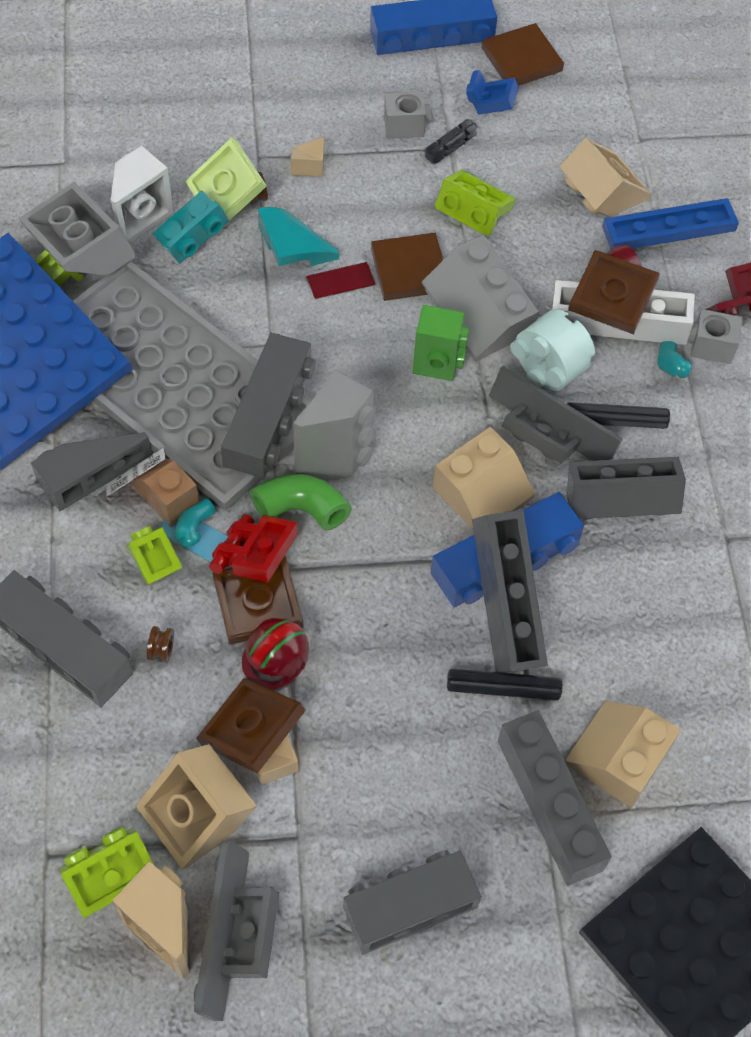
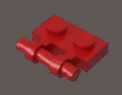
M243 514L227 530L228 537L226 540L219 543L213 551V559L209 564L210 570L220 574L225 567L232 565L233 575L268 583L299 534L297 522L263 515L258 524H254V519L250 515Z

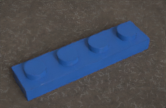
M725 198L604 218L602 228L612 250V247L624 244L634 249L735 232L739 222L729 199Z

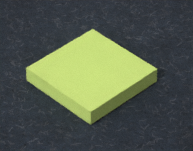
M232 137L185 181L194 196L202 190L213 202L216 201L223 209L229 221L267 186L238 141Z

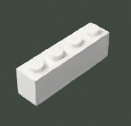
M555 280L551 310L560 309L569 313L565 318L572 323L578 320L585 327L589 335L652 342L673 341L676 344H687L693 325L695 298L693 293L654 290L633 335L568 311L569 303L579 282Z

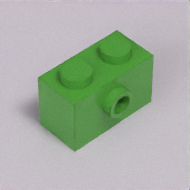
M428 305L422 306L416 330L412 374L448 381L454 380L456 368L463 369L469 328L463 327L465 312Z

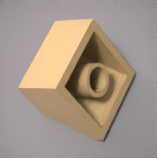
M586 137L559 166L567 175L564 179L565 182L574 191L582 193L585 197L583 200L584 205L594 214L601 212L612 217L648 200L652 196L650 191L616 152Z
M491 427L435 465L432 488L472 529V519L489 514L516 511L535 496L515 451Z
M605 701L565 759L567 767L632 808L669 752L681 729L646 707Z
M209 744L178 752L136 804V808L181 869L189 867L234 834L257 807Z
M149 861L112 902L122 923L184 979L190 973L189 915L184 900L186 893L180 887L183 882L168 867L163 866L159 870Z

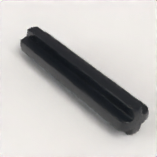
M567 403V405L600 425L666 429L670 423V411L667 408Z
M449 669L447 673V690L450 692L559 700L563 689L562 679L559 677L464 669Z

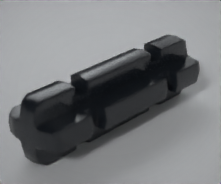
M470 119L464 120L458 127H454L436 140L437 142H433L426 147L425 158L432 164H437L444 159V156H448L465 144V141H469L476 136L477 125Z

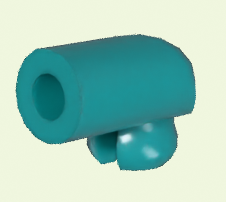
M660 342L657 358L659 369L674 377L677 375L679 378H686L692 369L691 362L684 360L682 355L676 353L677 344L675 342Z
M208 498L188 508L178 517L175 536L177 539L180 538L182 545L186 548L200 541L201 535L196 530L198 524L216 513L213 504Z

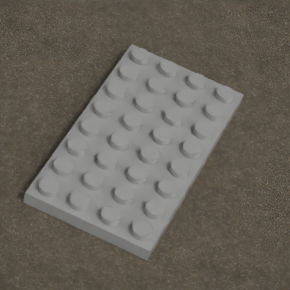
M129 261L110 275L103 276L73 300L82 312L126 357L133 370L92 401L130 433L145 432L149 437L153 452L156 453L164 448L165 458L174 460L193 480L199 490L226 511L261 479V477L223 467L221 445L258 360ZM303 396L300 407H294L290 416L293 417L291 429L287 437L282 436L278 445L281 448L276 465L294 449L293 423L310 403V400ZM269 466L267 473L273 468V466Z

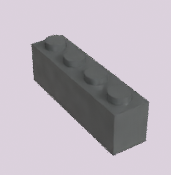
M270 332L221 445L223 467L265 478L269 466L274 467L276 465L281 448L278 445L282 436L287 437L291 429L293 419L290 416L294 407H300L304 395L303 383L305 379L310 380L314 373L316 359L311 358V343Z
M518 510L489 514L472 519L495 671L516 672L548 666L524 511Z
M13 570L0 583V628L102 708L133 675L129 662L130 654L119 643L113 641L109 644L100 637L102 635L100 630L87 619L81 622L73 616V610L62 599L56 597L53 600L46 595L44 587L34 577L28 576L24 578L17 571Z
M537 710L502 724L497 742L566 885L570 886L603 872L612 856L540 711Z

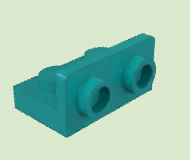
M201 190L152 234L180 264L186 258L194 255L198 248L211 236L218 234L223 226L229 222V219L221 206L216 201L213 202Z

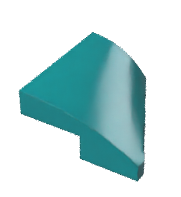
M277 207L258 208L260 230L268 249H272L278 266L308 259L310 266H315L339 259V252L335 247L290 212Z

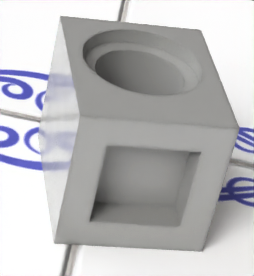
M423 91L385 93L384 122L386 138L424 137L425 124H430L431 111L430 104H424Z
M701 309L697 322H693L687 341L692 343L690 357L731 364L739 345L742 317Z

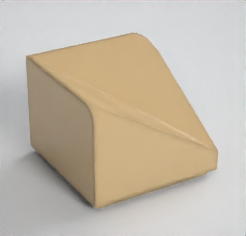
M324 137L293 147L290 159L291 175L323 177Z
M288 735L259 773H256L261 785L299 771L298 760Z

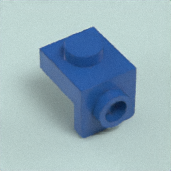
M476 70L472 73L470 83L466 88V94L469 102L473 103L478 115L503 112L513 109L519 87L515 78L485 82L481 71Z

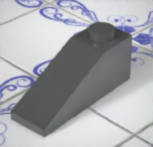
M143 432L61 444L53 450H47L40 454L36 460L31 462L38 484L60 512L152 455L149 437Z

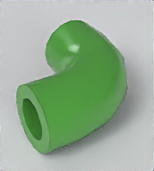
M285 474L267 480L250 490L251 500L261 517L265 515L275 518L290 510H302L310 514L319 526L326 531L341 525L349 517L352 510L351 505L338 490L325 480L307 474Z

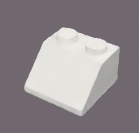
M142 145L131 153L124 155L115 163L111 204L114 220L122 229L128 243H131L174 213L168 168Z

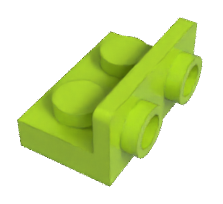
M461 169L443 180L435 208L481 234L489 236L493 233L497 219L512 210L516 198Z
M124 826L115 828L101 837L103 844L90 851L87 850L86 846L79 848L63 858L65 865L59 867L58 870L83 919L113 903L112 900L149 861L154 865L138 832L133 827L125 830Z

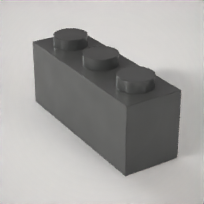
M679 456L569 462L567 500L579 519L682 514L686 478Z
M448 850L440 851L426 859L427 864L412 870L410 866L400 867L387 875L388 879L375 885H372L371 881H366L352 887L348 891L349 895L343 898V909L362 955L478 908L482 896L461 850L449 854Z

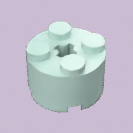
M560 309L548 311L520 332L516 340L510 345L513 355L519 359L526 371V379L539 388L543 387L550 391L562 390L584 373L594 363L591 362V357L595 355L593 341L585 327L578 320L574 323L565 318L569 313Z

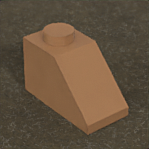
M165 458L164 461L130 482L170 527L177 523L178 517L182 512L199 502L197 485L171 459Z

